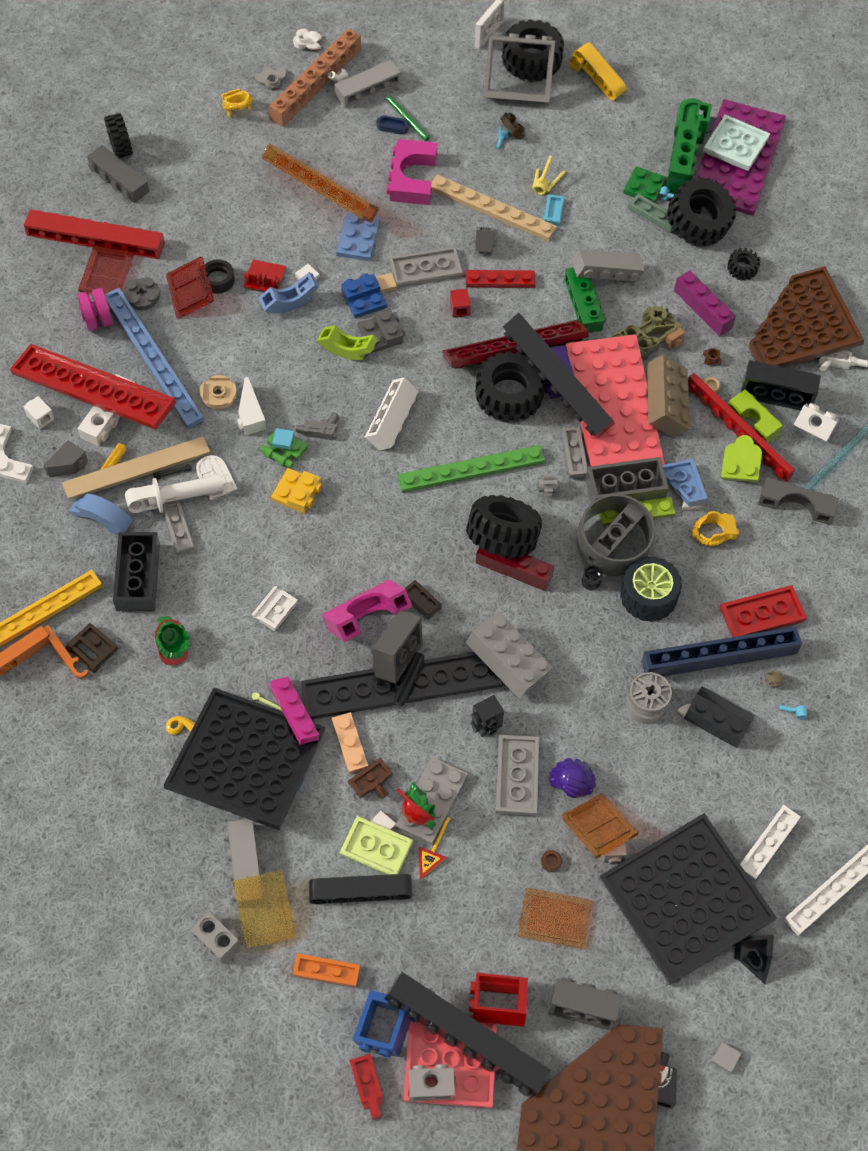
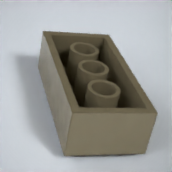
M663 354L647 363L648 420L651 426L674 438L690 430L687 368Z

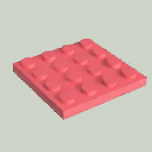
M411 1021L408 1032L403 1102L492 1108L494 1072H489L482 1068L481 1063L477 1060L465 1057L462 1054V1050L456 1046L451 1047L443 1041L444 1038L438 1034L433 1035L429 1033L423 1024ZM481 1023L496 1033L497 1024ZM440 1064L449 1065V1068H454V1100L410 1101L409 1069H413V1066L424 1065L426 1069H431ZM429 1077L425 1081L428 1087H435L438 1084L437 1080L433 1077Z

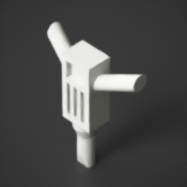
M844 350L819 357L818 363L822 364L819 368L821 371H826L829 366L849 369L850 366L868 368V360L858 359L852 356V352Z

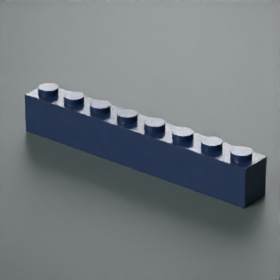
M797 627L644 651L641 662L644 673L653 672L661 676H668L795 655L798 653L802 642Z

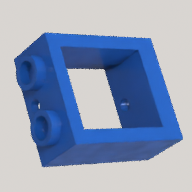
M370 990L353 1041L359 1046L358 1049L367 1053H371L372 1050L377 1051L379 1055L386 1058H391V1055L399 1057L411 1020L400 1009L395 1010L388 1005V1001L384 999L385 993ZM377 1006L400 1012L389 1044L366 1038Z

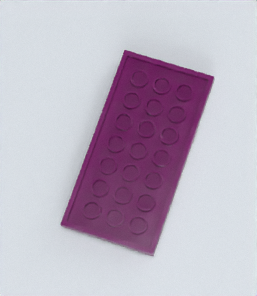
M723 99L711 135L724 115H727L770 133L769 139L749 171L704 152L695 178L697 180L699 178H705V180L712 179L715 183L719 182L724 189L729 191V195H732L736 211L754 216L786 115Z

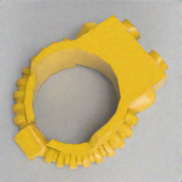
M238 88L221 94L223 109L227 110L229 117H232V110H241L246 107L252 110L251 103L253 102V97L248 92L241 91Z
M710 511L707 515L702 516L696 521L691 534L693 539L699 541L698 543L714 547L730 539L736 540L737 536H739V529L736 528L737 520L733 515ZM712 523L718 524L722 528L723 533L714 534L710 539L702 534L699 535V529L704 524Z

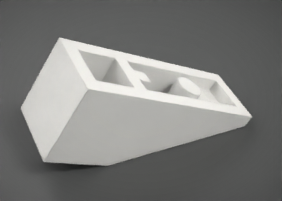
M248 377L244 378L238 411L239 419L237 420L238 427L244 431L245 436L266 430L265 418Z

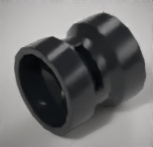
M590 565L584 569L582 585L585 589L593 591L600 587L603 574L598 566Z

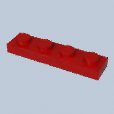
M466 270V288H535V270Z

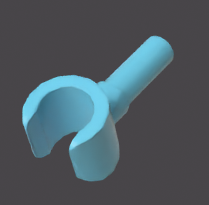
M502 126L499 128V141L496 149H500L503 140L508 138L509 130L502 131Z
M661 188L660 194L663 201L673 198L674 194L670 193L669 188Z
M784 705L779 706V710L796 713L798 720L807 719V709L803 705L796 708Z

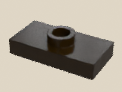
M416 580L405 588L412 605L427 619L442 608V604Z

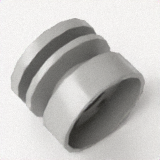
M653 672L642 673L636 676L631 683L626 700V707L630 716L636 721L645 724L661 720L666 714L672 695L671 686L668 681L660 674Z

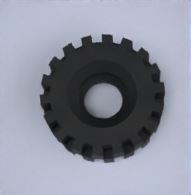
M117 113L104 117L114 155L118 158L133 155L131 141L122 114Z

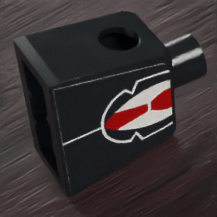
M661 1052L658 1105L673 1109L676 1105L677 1069L668 1066L670 1055Z

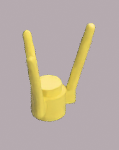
M552 155L549 156L540 178V170H536L532 186L536 194H549L552 187L566 173V171H562L549 185V181L545 176L553 158Z

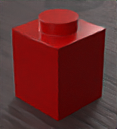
M468 289L450 290V306L453 318L470 316L471 305Z

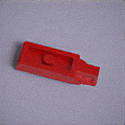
M371 1054L349 1060L361 1105H363L364 1110L370 1109L372 1120L381 1118L379 1105L383 1104V1095Z

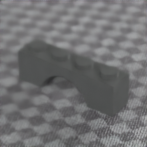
M766 477L758 505L776 510L783 503L796 502L809 510L813 521L831 525L835 517L839 498L831 494H823L813 489L802 488L795 484H788L775 478Z

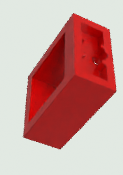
M476 973V980L471 981L470 994L474 995V999L469 1001V1012L473 1013L472 1018L480 1023L525 1027L528 978ZM480 991L516 994L517 1010L479 1006Z

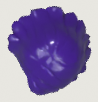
M567 758L564 761L558 762L556 767L549 773L551 776V786L563 789L571 798L585 797L588 794H592L593 788L596 787V778L593 770H591V767H588L585 761L581 762L578 758L574 761L571 758Z

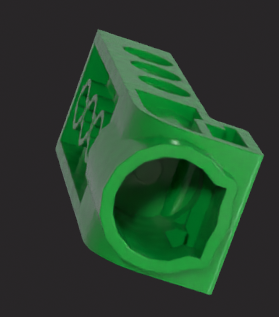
M696 98L685 99L678 106L674 128L675 139L665 186L670 189L672 194H675L684 182L693 179L694 170L692 167H695L697 158L694 154H697L698 143L703 144L708 128L712 104L704 103Z

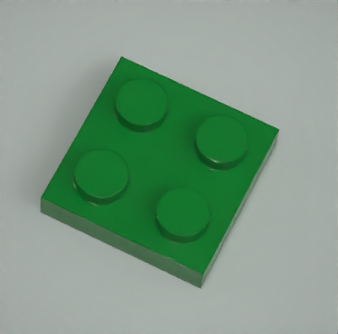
M635 166L623 194L634 198L637 194H640L656 203L667 177Z

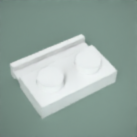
M274 586L252 613V617L258 619L259 622L273 631H276L298 604V599Z

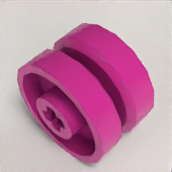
M102 287L92 290L94 300L92 302L86 291L77 294L80 303L79 309L89 332L98 329L96 319L98 317L104 328L113 325Z

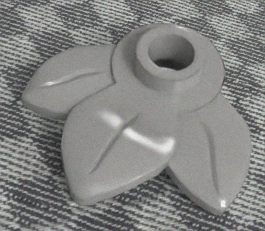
M265 65L262 73H255L254 78L258 83L265 84L267 88L275 89L280 86L281 80L286 77V70L284 66L274 70L270 66Z

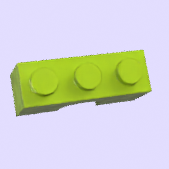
M743 390L729 400L728 405L742 419L752 418L757 422L754 424L753 430L767 443L779 436L783 425L752 394Z

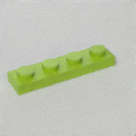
M672 497L639 501L648 509L653 519L675 516ZM607 510L600 513L601 525H610L620 513L615 510Z

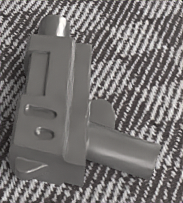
M332 412L328 420L322 419L320 422L306 420L305 426L296 425V432L304 433V436L307 437L314 436L333 440V438L337 437V424L334 423L339 415Z

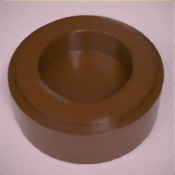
M554 850L546 851L541 858L543 869L548 872L559 870L562 864L561 855Z

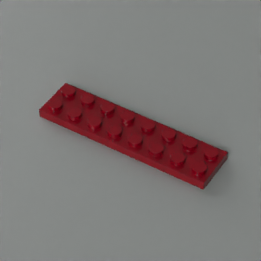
M578 320L534 329L549 347L551 345H564L569 341H581L583 338L589 337L588 330ZM503 336L442 350V353L451 368L460 369L468 364L478 365L491 356L495 357L497 353L502 352V354H506V352L512 351L513 354H516L518 350L515 348L517 344L514 340L510 342Z

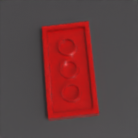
M793 585L720 605V610L732 637L767 632L801 623L807 619Z

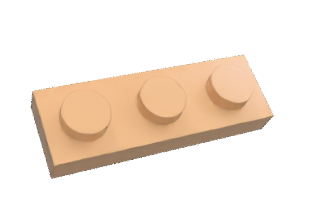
M351 712L333 717L332 723L349 774L364 770L368 767V763Z

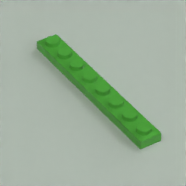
M536 445L401 473L397 475L401 492L405 493L545 463V458L541 446Z

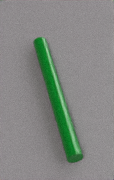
M391 95L388 96L386 100L408 121L409 125L425 141H428L430 136Z

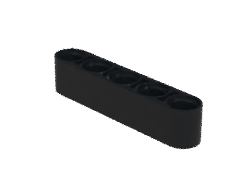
M409 874L332 877L309 880V903L311 904L406 900L413 897L412 878Z

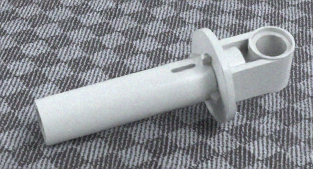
M221 475L166 486H158L156 478H153L152 485L128 489L125 492V499L128 509L132 513L158 508L161 514L163 513L162 504L224 491V485Z

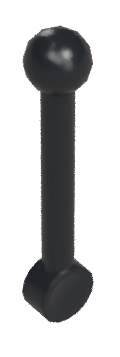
M187 464L185 467L171 471L155 472L153 476L156 480H159L162 476L185 470L191 471L192 467Z

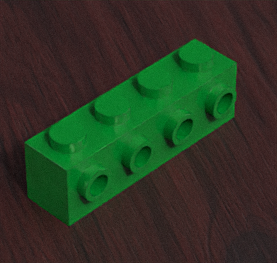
M574 267L566 268L564 280L577 320L588 330V333L602 331L603 325L606 323V317L601 312V302L596 297V287L592 285V278L577 277Z

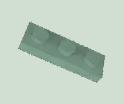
M637 194L629 203L628 209L671 233L672 224L670 225L668 222L667 210Z

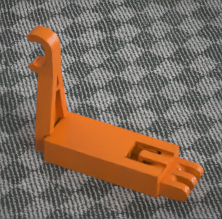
M48 625L44 628L42 626L38 627L0 653V676L48 644L52 646L76 678H85L89 674V670H84L82 673L77 672L74 665L79 663V657L72 658Z

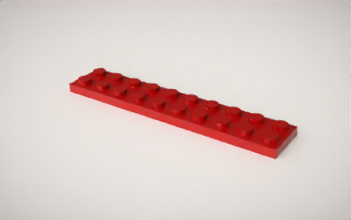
M33 344L28 346L10 368L13 375L155 430L177 403L173 397Z

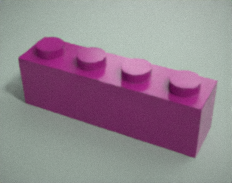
M690 270L676 279L674 291L719 337L733 328L736 315Z

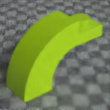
M334 325L324 327L317 342L338 356L350 360H363L365 354H369L374 350L378 339L374 335L353 337Z

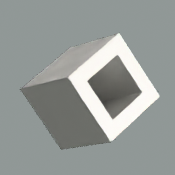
M39 396L28 401L23 406L26 416L39 429L54 420L52 410Z

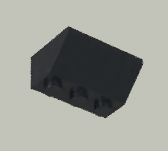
M702 686L684 719L737 748L755 715Z

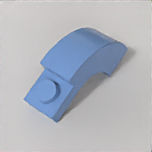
M308 272L294 285L285 289L270 287L258 298L264 311L284 313L300 308L311 300L309 296L319 288V285L314 275Z
M89 493L84 497L76 499L69 510L73 516L93 519L115 534L126 532L133 521L125 511L115 504Z

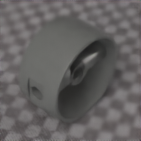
M622 494L602 496L588 506L580 519L576 534L578 552L588 566H598L602 570L603 575H625L631 563L649 555L655 539V525L648 509L638 500ZM607 510H615L620 513L591 546L585 536L584 524L593 516ZM638 524L646 538V549L637 556L628 559L608 558L617 547L622 545L624 539ZM612 533L618 534L619 537L612 536Z

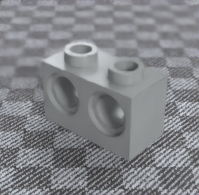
M208 911L190 931L192 936L223 964L240 946L238 940L240 936L232 928L228 930L223 925L225 922L217 914L213 916ZM209 925L215 927L211 933L204 932V929ZM224 939L230 941L226 947L219 946V943Z

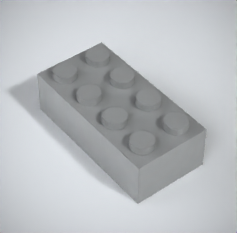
M499 611L476 628L466 641V644L519 699L543 681L553 669L545 658Z

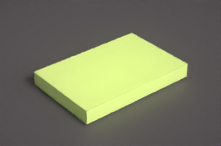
M356 816L340 850V855L386 875L399 874L414 841Z

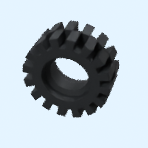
M739 248L738 251L734 250L730 254L727 270H729V274H732L733 278L737 276V280H740V278H743V281H746L747 278L750 280L758 272L760 257H757L756 252L753 254L751 249L747 251V248H744L742 251V248ZM738 262H746L750 266L743 267L740 266Z

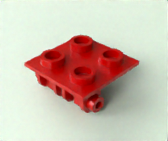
M253 259L249 271L244 274V279L246 280L243 287L264 292L270 287L279 289L286 266Z

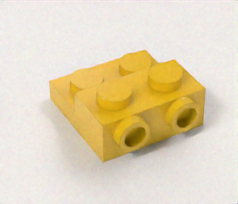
M287 468L274 490L271 500L305 514L307 509L313 506L316 493L319 494L322 489L321 477L306 471L299 473Z

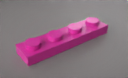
M289 676L270 681L269 686L299 744L319 740V733Z

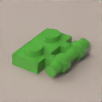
M274 431L267 439V444L271 447L262 445L259 451L264 453L267 458H273L278 461V464L281 466L292 468L294 462L290 459L293 458L298 461L307 450L308 444L294 437L291 450L272 447ZM279 450V451H281V452L284 453V454L281 455V454L277 453L276 451Z

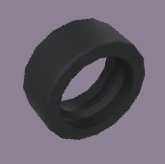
M221 259L207 262L201 269V279L204 288L212 293H224L231 289L235 282L234 269L231 264ZM215 271H222L228 274L225 280L219 282L208 279V276Z

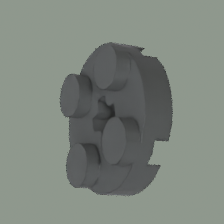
M139 278L126 283L124 296L134 309L147 310L152 308L154 303L160 299V291L152 278ZM140 292H146L144 293V296H140L139 294Z

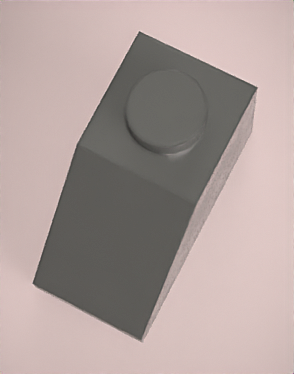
M477 227L475 251H479L478 254L488 255L489 252L493 251L494 228Z
M68 440L43 467L46 475L49 477L76 474L86 466L88 459L84 450Z

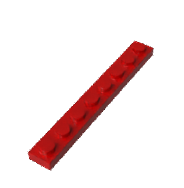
M695 373L691 374L688 378L689 391L695 394L703 405H707L712 410L714 416L719 417L725 426L731 429L737 437L742 435L750 436L754 445L759 446L762 451L763 463L769 466L778 478L788 482L792 478L795 469Z

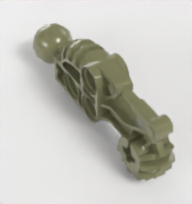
M654 304L653 308L648 306L646 311H644L640 327L628 325L609 338L636 335L641 358L646 359L659 348V344L666 340L669 334L679 328L682 329L683 324L673 320L672 313H669L668 308L663 309L662 305L657 307ZM665 332L659 338L649 337L653 333Z

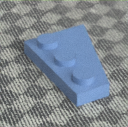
M693 459L662 465L668 484L689 507L708 503V497Z

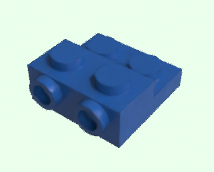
M365 273L359 279H347L341 284L342 294L354 318L387 308V303L374 274L369 275Z

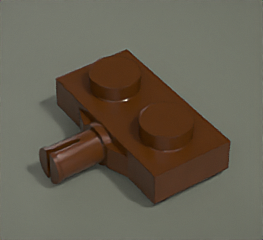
M380 757L348 780V784L360 799L374 790L384 799L389 793L382 784L393 776V772Z

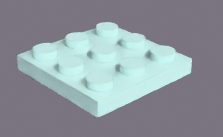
M724 115L704 146L703 152L749 171L768 141L770 133Z

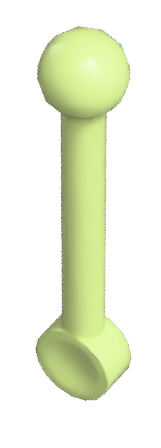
M255 692L252 694L254 701L259 700L282 711L279 705L260 697L259 693Z

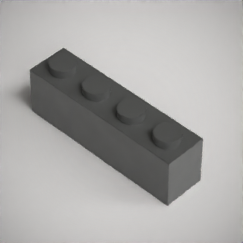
M103 145L87 155L90 170L98 173L103 181L109 182L114 190H119L125 199H130L133 203H136L149 193L148 181Z

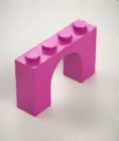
M398 139L397 146H393V156H395V158L391 159V169L393 171H389V181H391V184H387V194L390 195V201L430 205L432 181L410 179L402 171L411 165L435 166L437 143Z
M388 579L323 613L322 616L328 630L340 640L346 642L361 634L357 620L364 615L377 610H388L397 615L400 610L404 611L412 607V603L406 589Z

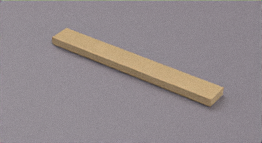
M204 436L64 481L62 486L68 501L83 497L87 493L92 494L210 455V450Z

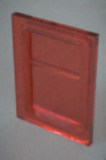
M93 246L78 292L86 291L92 294L93 289L102 287L104 294L120 288L122 291L134 252Z
M202 256L166 273L177 319L214 302Z

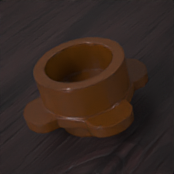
M716 348L705 350L703 352L705 356L704 363L706 365H720L722 363L720 359L721 352Z

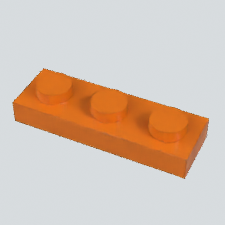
M297 953L293 977L356 988L361 966L359 964Z

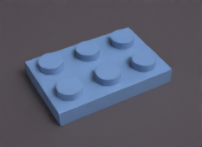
M347 212L336 256L370 261L380 224V217Z

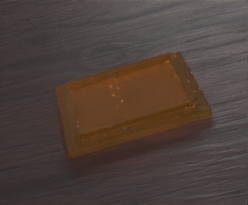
M603 793L561 815L563 821L596 859L638 835L636 829Z
M526 887L521 920L519 921L518 937L585 950L588 927L590 926L592 900Z

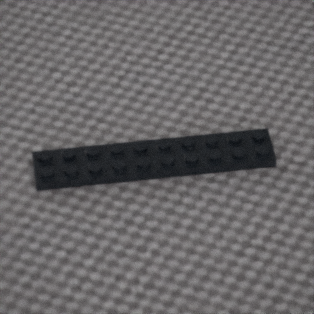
M475 652L427 659L423 661L405 703L502 687L503 681ZM374 669L303 680L301 685L305 708L310 718L316 719L396 705L394 698L407 669L397 683L375 677Z

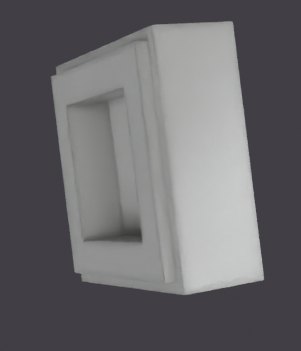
M721 1042L711 1063L731 1074L741 1053Z

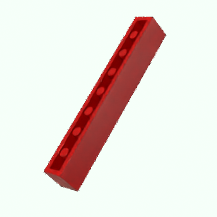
M30 209L24 223L27 236L158 260L165 245L163 233L48 213L41 210Z

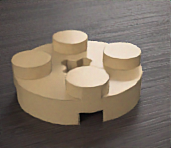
M223 375L209 377V380L205 383L203 382L200 387V395L204 405L212 409L231 407L237 396L235 383ZM217 390H221L222 392L219 395L214 394L217 392Z

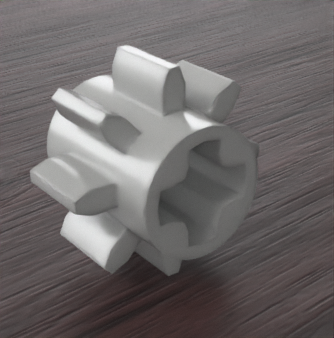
M551 473L543 474V478H538V492H543L544 497H551L553 492L558 491L557 478H553Z

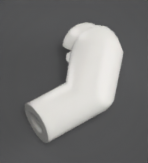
M341 69L342 72L338 71V74L331 71L328 74V78L338 83L347 79L348 73L345 69Z

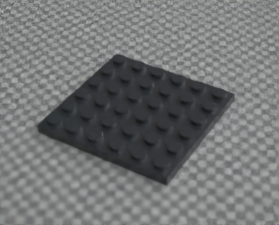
M213 687L164 783V789L280 831L322 739L325 727L314 723L319 733V740L300 745L282 711Z
M705 813L600 875V879L669 985L674 984L777 919Z

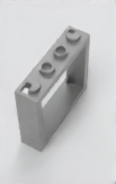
M493 32V35H489L484 97L549 103L555 40H552L550 36H542V39H535V35H526V38L519 37V34L509 33V36H503L501 32ZM494 41L550 45L545 94L490 89Z

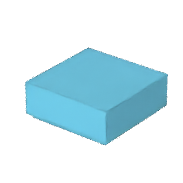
M276 428L272 447L291 450L294 431Z

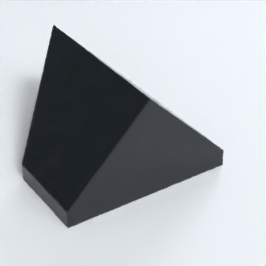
M772 934L749 936L735 945L734 959L740 961L764 984H766L773 956L774 935Z

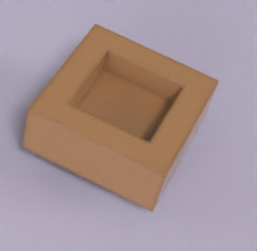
M679 328L666 337L665 347L668 350L680 347L683 343L685 332Z

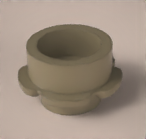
M772 671L766 673L765 682L769 683V686H779L781 681L785 680L782 677V672Z

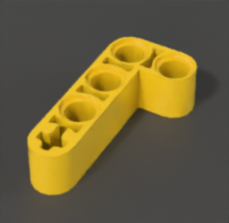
M591 43L584 44L573 53L569 60L570 68L575 69V72L584 69L610 100L614 101L627 91L626 84Z

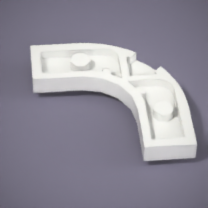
M0 424V476L27 484L34 469L33 465L14 461L5 455V445L12 428L11 426Z

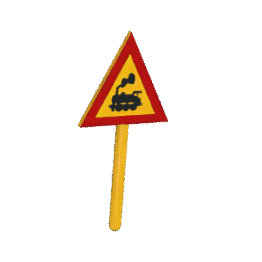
M449 817L445 819L432 850L419 847L420 880L447 858L435 853L449 823Z

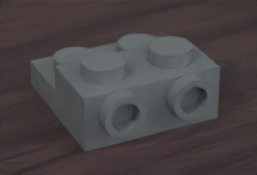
M391 308L374 313V318L358 322V328L362 337L374 335L378 339L371 353L403 343L405 330L403 326L398 325V315L396 312L393 313Z

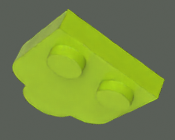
M742 435L736 439L735 443H731L725 448L721 479L759 482L762 451L759 446L754 445L750 436Z

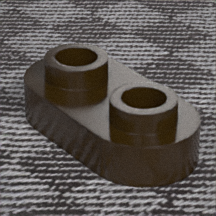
M510 112L504 113L500 120L515 138L522 140L526 135L525 128L516 121L515 115Z

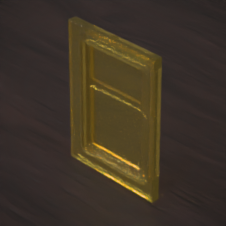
M283 870L233 880L246 949L296 938Z

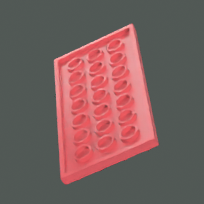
M628 335L567 343L565 349L575 374L574 376L615 422L612 427L598 438L595 434L591 436L585 429L586 423L581 421L589 466L660 457L662 465H664L657 428L651 426L648 420V386L637 336Z

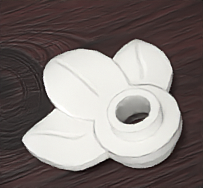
M300 29L293 38L294 46L298 49H305L306 47L311 50L321 49L317 42L321 40L322 35L315 31L309 32L307 29Z

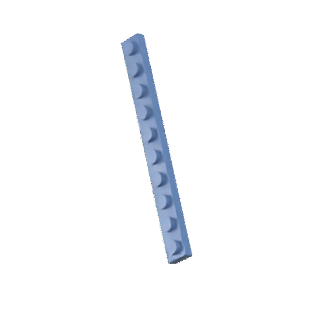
M120 288L104 294L108 306L164 393L175 398L177 403L174 408L186 427L189 429L204 421L202 414Z

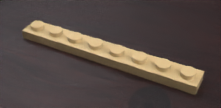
M438 174L432 181L433 192L549 242L556 231L557 226Z

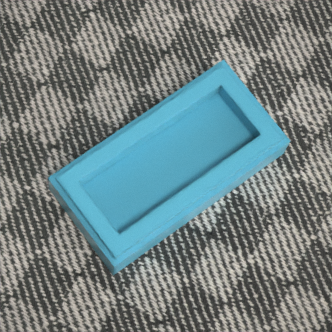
M548 194L544 221L560 226L564 196Z

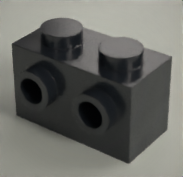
M495 695L473 705L472 721L470 722L473 730L479 732L481 737L485 735H493L497 732L498 728L502 727L504 709Z

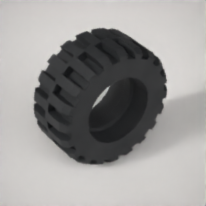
M528 19V21L523 20L519 24L512 25L506 31L504 36H509V33L519 34V37L526 38V35H535V39H542V36L552 37V40H555L552 76L560 69L563 60L564 39L556 27L551 26L548 22L544 23L542 20L533 21V19ZM503 42V65L509 73L511 72L514 77L518 76L521 80L526 79L530 82H533V80L542 81L543 78L546 79L550 45ZM535 48L541 50L542 52L531 53L525 51L524 49Z
M693 178L684 182L671 199L667 209L668 222L670 225L672 224L671 228L674 232H677V236L680 239H685L686 243H694L695 246H700L701 244L702 246L714 245L726 235L736 218V205L733 204L734 199L732 195L730 196L729 191L724 189L719 182L715 183L712 179L705 180V178H699L697 180ZM690 204H698L705 207L711 213L713 220L699 218L692 211Z
M508 351L506 354L501 352L497 353L495 357L487 358V362L484 361L481 364L476 377L475 397L476 401L479 402V407L482 410L485 409L484 413L488 416L492 415L493 419H503V422H509V420L518 422L521 418L523 420L529 418V414H535L537 409L540 408L544 396L545 382L538 375L540 370L537 367L533 369L526 361L528 359L527 355L522 356L519 352L513 354L512 351ZM503 380H514L521 383L526 389L520 393L507 394L499 391L494 385Z
M489 495L488 497L483 496L477 499L472 504L466 532L473 544L478 545L480 549L502 557L509 556V558H515L516 556H527L535 550L543 523L536 509H532V506L529 504L526 505L523 501L515 500L512 497Z

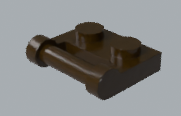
M89 623L67 643L65 649L69 653H74L89 666L88 669L91 672L96 673L101 665L118 650V646L93 624ZM80 643L85 645L97 658L95 660L91 659L78 645Z

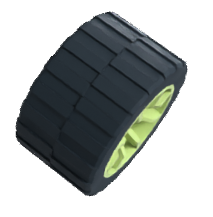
M647 556L631 563L625 572L620 598L626 611L635 618L649 622L659 621L669 616L675 609L682 588V579L678 570L665 559L654 556Z

